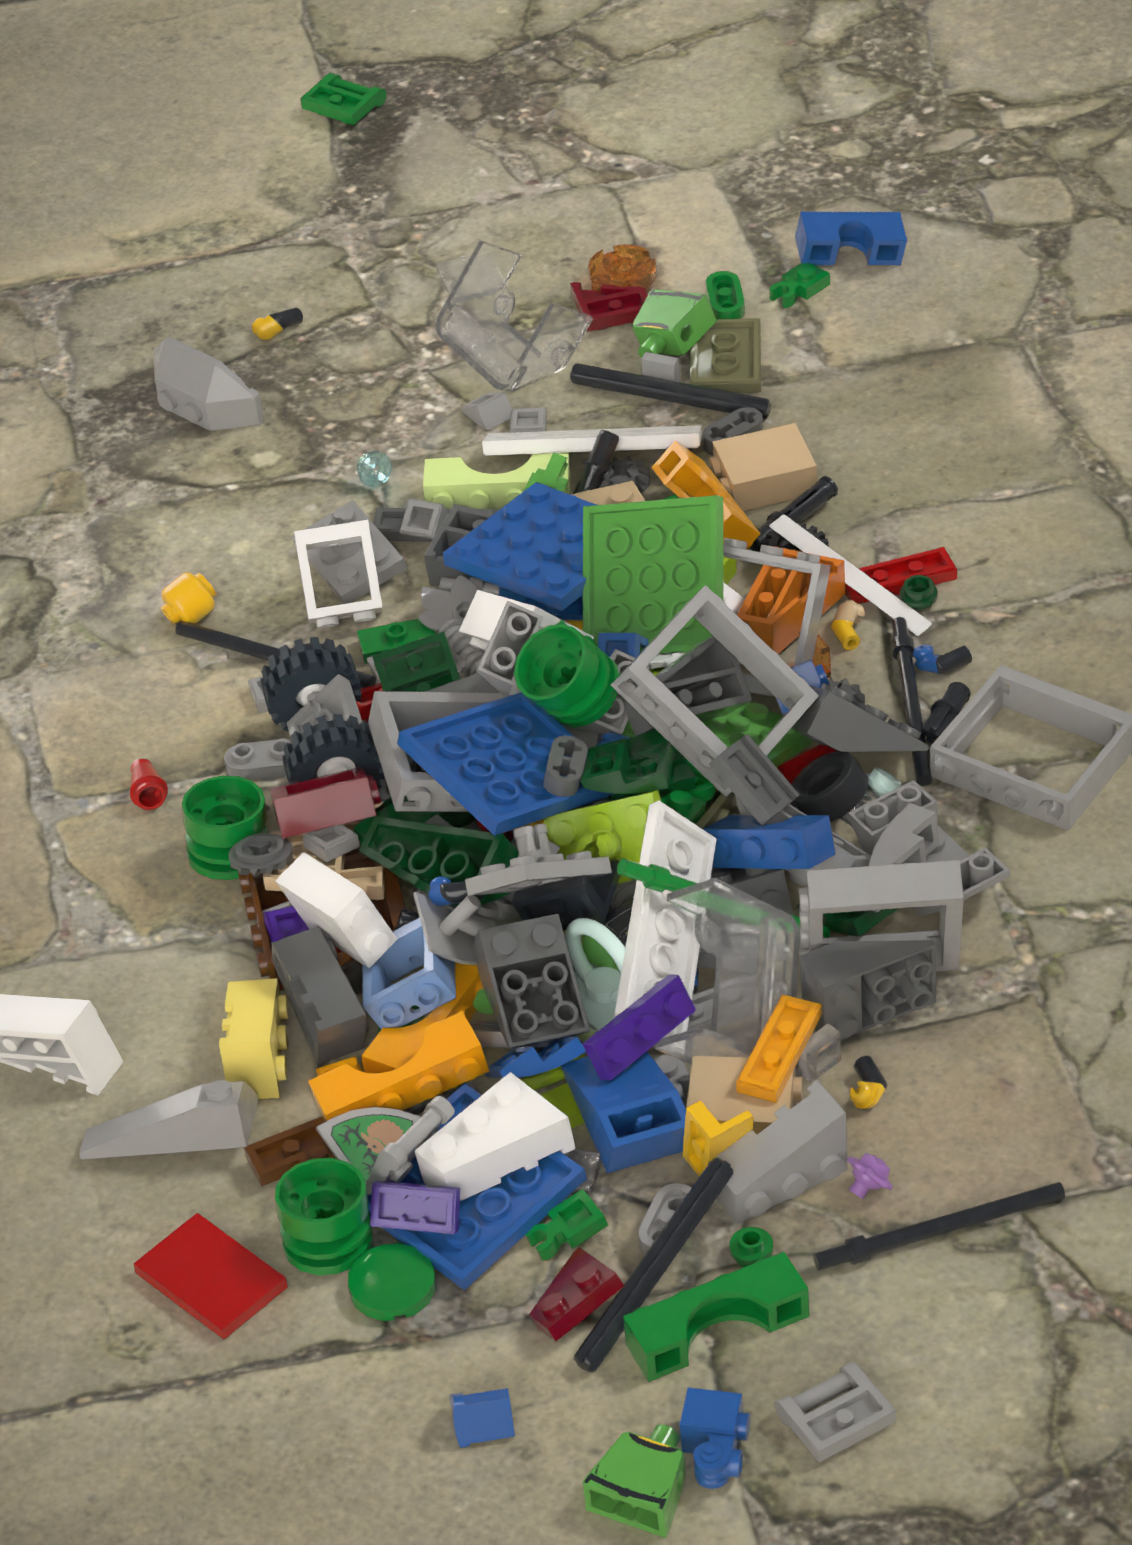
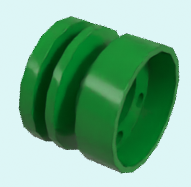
M556 624L539 630L523 645L516 659L514 676L519 690L561 724L574 728L587 726L595 722L612 707L618 695V692L611 686L620 675L617 664L598 646L592 644L588 638L574 627Z
M223 775L207 778L193 785L184 794L181 804L183 824L186 830L187 858L190 866L200 875L219 880L239 878L238 870L231 868L229 851L237 842L248 836L268 833L265 797L258 785L251 780L239 776Z
M334 1158L311 1159L292 1167L282 1175L277 1183L275 1203L278 1220L281 1224L280 1234L283 1252L288 1262L298 1270L313 1275H335L350 1270L357 1258L367 1250L372 1249L373 1230L372 1226H370L371 1216L368 1211L366 1181L359 1169L346 1161Z

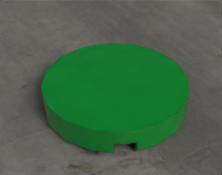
M401 1243L383 1244L367 1250L354 1261L348 1272V1290L355 1308L364 1315L381 1321H394V1316L406 1314V1318L413 1316L429 1304L435 1293V1271L431 1261L412 1246Z

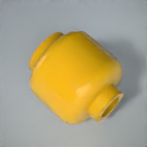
M184 572L162 590L161 596L165 604L161 607V611L173 625L180 620L197 624L214 610V597L217 596V593L202 574L197 573L194 575L190 572Z

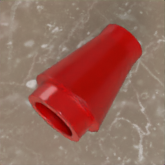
M143 758L134 761L130 767V798L140 808L154 810L164 803L168 794V786L154 769L151 761Z

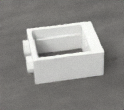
M368 520L294 531L309 624L317 623V628H329L339 625V619L353 617L354 622H366L376 619L375 613H382L383 607ZM362 542L371 600L316 609L307 550Z

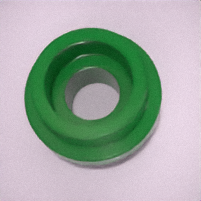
M746 1227L738 1230L732 1235L729 1242L732 1257L742 1267L754 1264L759 1259L769 1258L774 1249L771 1235L758 1227Z

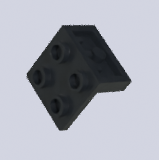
M610 861L612 872L610 874L591 879L582 875L515 891L511 903L523 921L559 914L563 931L567 929L572 921L578 918H588L597 922H604L620 875L617 873V866L620 861Z

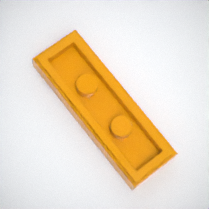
M784 994L781 995L736 1081L737 1093L774 1103L778 1102L822 1015V1004Z

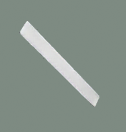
M783 514L769 525L770 528L805 553L844 560L845 583L892 618H905L908 630L919 636L932 625L930 621Z

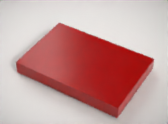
M199 1213L193 1215L133 1263L135 1273L223 1340L288 1288L285 1276Z

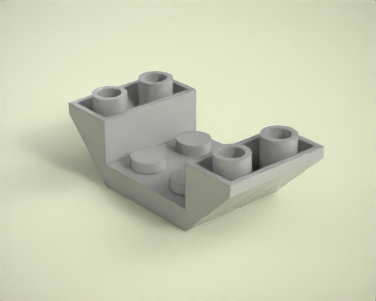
M508 600L476 671L505 697L521 692L517 687L514 676L516 659L523 645L531 636L544 628L540 626L544 616ZM617 649L610 656L617 664L620 674L635 659ZM648 664V665L646 666V668H647L648 670H649L650 667H651L650 664ZM629 678V680L637 687L638 685L631 678ZM618 693L612 707L600 719L587 726L574 728L601 734L607 732L622 734L629 719L622 701L624 698Z
M914 780L848 813V819L863 851L872 855L874 847L883 831L909 803L936 812L939 846L926 856L927 862L960 860L964 900L1010 877V870L986 847L969 855L938 826L937 801ZM940 905L911 907L919 916L940 912Z

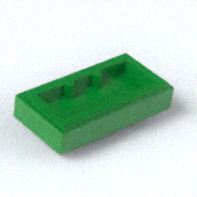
M419 618L357 630L358 642L365 664H368L367 658L372 657V655L435 634V631L422 624Z

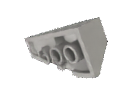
M217 1080L210 1084H201L88 1128L79 1151L80 1159L247 1147L259 1101L258 1094L244 1081L228 1082L226 1080Z

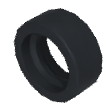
M830 752L812 761L794 779L792 786L799 793V796L793 802L804 814L829 815L830 822L847 814L860 802L868 788V777L849 752Z

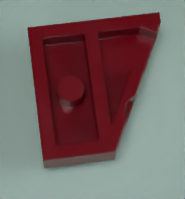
M580 282L570 283L572 298L587 332L634 323L648 296L644 287H618L616 285L602 284L601 291L582 290Z
M579 1247L572 1253L529 1313V1316L538 1329L556 1342L623 1288L624 1284L616 1272Z

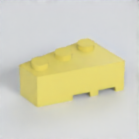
M277 978L228 982L225 1000L227 1019L222 1020V1031H226V1038H220L219 1040L225 1079L228 1082L244 1081L258 1094V1099L280 1098V1081L287 1080V1060L285 1055H281V1050H288L287 1026L282 1025V1020L289 1019L287 995H280Z

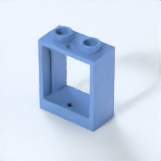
M420 917L393 931L397 940L370 968L363 965V1008L380 1029L400 1028L456 998L455 962L428 950ZM424 965V969L391 986L392 981ZM414 1005L420 1007L417 1010L411 1009V1007Z

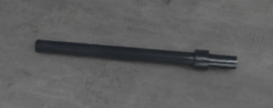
M896 617L891 622L894 636L891 641L892 655L898 662L907 725L922 733L923 721L912 659L915 649L914 641L908 634L906 619ZM921 734L918 740L926 743L925 735ZM912 751L916 782L920 786H928L932 782L928 752Z
M180 620L176 625L177 635L268 661L272 654L278 657L281 655L279 648ZM357 671L361 688L375 685V676Z
M1057 1182L865 1238L864 1235L846 1239L844 1245L814 1253V1263L818 1271L846 1262H850L852 1265L869 1261L873 1254L1065 1199V1191L1061 1182Z

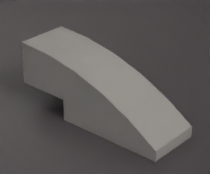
M909 803L883 831L874 847L869 866L927 862L926 856L939 846L936 812Z

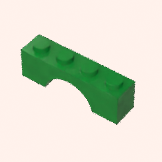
M781 1252L769 1258L759 1259L754 1264L732 1273L722 1274L714 1280L692 1289L680 1291L674 1296L650 1306L640 1307L634 1312L623 1316L626 1346L647 1381L651 1382L688 1367L689 1350L694 1339L709 1326L719 1322L738 1320L753 1323L771 1333L810 1317L809 1290L786 1253Z

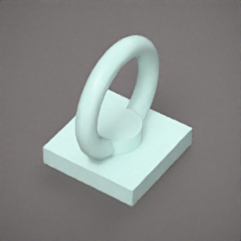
M578 918L568 925L565 932V940L572 965L575 969L574 973L589 1027L598 1032L615 1018L614 1014L625 946L608 928L599 922L588 918ZM583 934L590 936L600 943L613 958L620 973L611 967H597L590 963L583 950L581 936Z

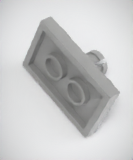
M353 500L306 528L312 529L368 520L379 586L407 569L404 558ZM292 536L291 538H292V540H293V542H294V545H295V547H296L295 537ZM362 542L307 550L309 564L343 604L352 603L370 592Z
M546 824L535 825V828H532V825L517 828L513 832L517 841L518 858L510 860L509 868H505V864H495L480 868L481 875L465 879L467 894L472 896L515 892L585 875L588 879L612 873L609 857L592 858L591 851L567 855V860H564L562 853L551 854Z

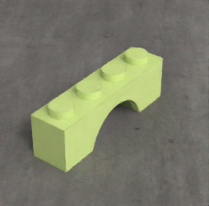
M569 452L557 453L567 457L566 463H568L563 478L569 481L566 493L571 495ZM553 453L532 454L530 459L521 467L501 474H486L469 468L461 457L425 459L423 479L425 501L443 504L445 508H452L454 504L474 509H501L525 490L532 472L536 473L538 468L546 470Z

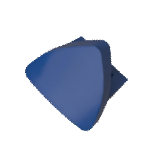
M508 1388L463 1395L462 1392L450 1394L454 1429L460 1448L468 1447L471 1443L515 1437Z

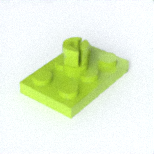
M656 790L572 809L544 818V824L547 825L548 840L560 847L557 854L562 853L564 860H567V855L591 851L592 858L609 857V861H620L624 858L640 863L649 805L661 801L659 791ZM620 875L618 883L632 881L634 879Z

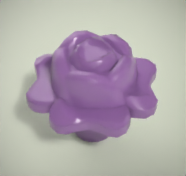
M865 1153L860 1159L854 1157L847 1158L846 1161L851 1164L853 1168L852 1173L855 1177V1181L849 1190L855 1195L864 1199L870 1189L885 1188L890 1191L892 1190L893 1186L887 1179L890 1168L880 1158L869 1153Z

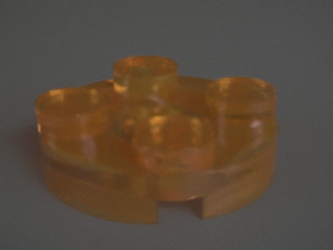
M636 245L613 246L614 251L606 254L601 250L591 257L588 264L591 289L601 291L602 284L616 285L618 287L635 286L647 289L654 283L657 277L655 258L651 259L648 250Z

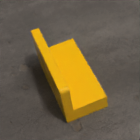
M701 1100L686 1108L682 1156L700 1177L713 1158L753 1130L754 1116L749 1110H746L720 1125Z

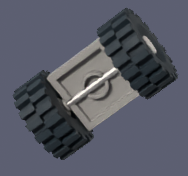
M310 637V643L303 644L302 639L295 640V647L290 649L286 644L280 647L281 655L278 657L272 654L268 658L270 666H263L261 671L263 678H260V684L272 721L276 725L281 723L282 729L289 732L292 744H285V755H282L288 783L291 784L362 767L366 776H373L379 791L382 787L380 779H385L369 724L361 720L356 701H361L362 694L360 689L362 688L350 653L347 654L345 647L341 644L335 648L334 641L327 638L323 644H320L318 637Z

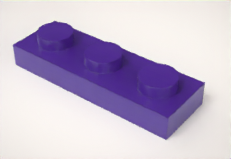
M667 975L583 1043L600 1080H612L697 1011L679 975Z

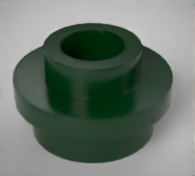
M914 575L907 578L900 589L901 601L914 609L929 607L936 602L938 597V591L933 581L924 575Z

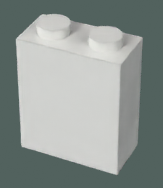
M304 852L275 881L309 929L318 926L325 939L330 938L335 947L368 968L397 940L363 889Z

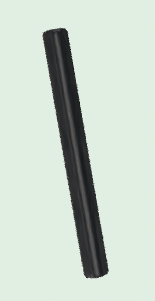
M577 363L573 365L570 373V379L574 384L732 413L737 409L750 407L759 410L762 413V418L767 419L771 410V403L767 398Z
M715 1157L710 1161L627 1279L624 1287L620 1289L575 1353L574 1360L581 1369L590 1373L597 1370L624 1331L623 1316L641 1307L732 1177L733 1170L726 1160Z

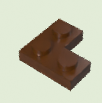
M323 1117L244 1147L245 1157L261 1187L280 1180L285 1172L299 1163L320 1158L336 1159L316 1130L317 1126L325 1122Z

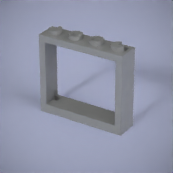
M725 538L723 557L811 574L794 665L809 659L813 661L831 566L820 564L819 555L798 552L797 559L783 557L784 549L761 545L760 552L746 550L747 542ZM743 674L749 692L775 697L755 676Z
M705 585L682 607L617 677L611 686L726 797L732 790L720 780L718 774L709 763L728 747L660 682L646 666L694 616L789 709L757 745L766 756L819 695L780 658L778 653L757 636L751 627L743 622L718 595ZM629 678H631L638 686L636 687V686L629 680Z
M1000 665L931 745V776L942 782L974 793L977 796L987 798L1069 831L1132 753V714ZM1002 707L1105 745L1067 794L963 754Z
M374 691L368 724L395 811L469 812L427 772H411L405 751L397 745L399 731L505 698L504 695L501 693ZM407 796L408 801H415V802H403V801H404V797Z
M960 860L807 871V888H799L801 955L837 941L933 940L936 944V971L959 970L964 901ZM940 905L939 930L823 938L824 913Z

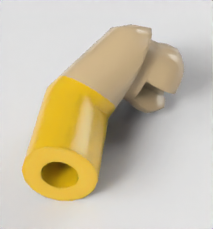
M853 600L840 604L831 624L832 631L844 649L849 651L854 650L860 644V638L852 625L861 622L858 615L865 616L864 607Z

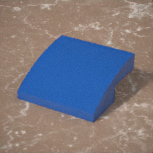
M577 1037L554 1040L538 1052H536L534 1047L515 1048L489 1065V1072L485 1073V1076L487 1078H504L510 1072L517 1078L532 1076L559 1067L583 1054L586 1050Z

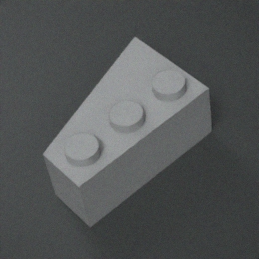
M818 1080L807 1087L810 1095L789 1110L786 1105H783L774 1112L778 1119L756 1135L753 1130L749 1131L716 1156L726 1160L733 1170L732 1177L716 1199L737 1225L752 1217L760 1216L768 1209L788 1199L796 1198L804 1191L826 1180H832L848 1170L846 1161V1112Z

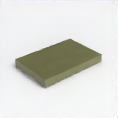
M760 318L717 320L691 347L690 384L735 393L761 392Z

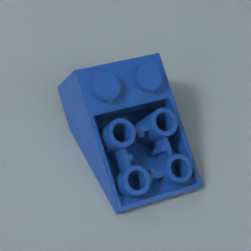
M647 1051L612 1080H600L589 1057L561 1065L562 1072L607 1174L683 1152L685 1106L675 1086Z

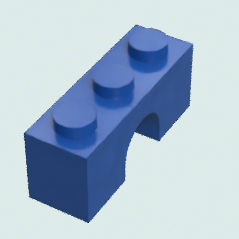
M800 212L795 233L800 262L813 265H835L838 249L843 246L855 247L862 251L866 256L868 265H901L907 244L900 212Z
M728 815L703 828L704 831L716 838L712 868L810 869L836 855L829 815H795L785 821L762 826L752 815Z

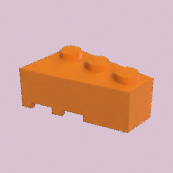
M782 548L784 549L783 557L797 559V553L800 551ZM819 555L820 564L831 566L822 616L845 595L844 560ZM763 565L737 614L743 622L751 627L757 636L778 654L800 635L811 574Z

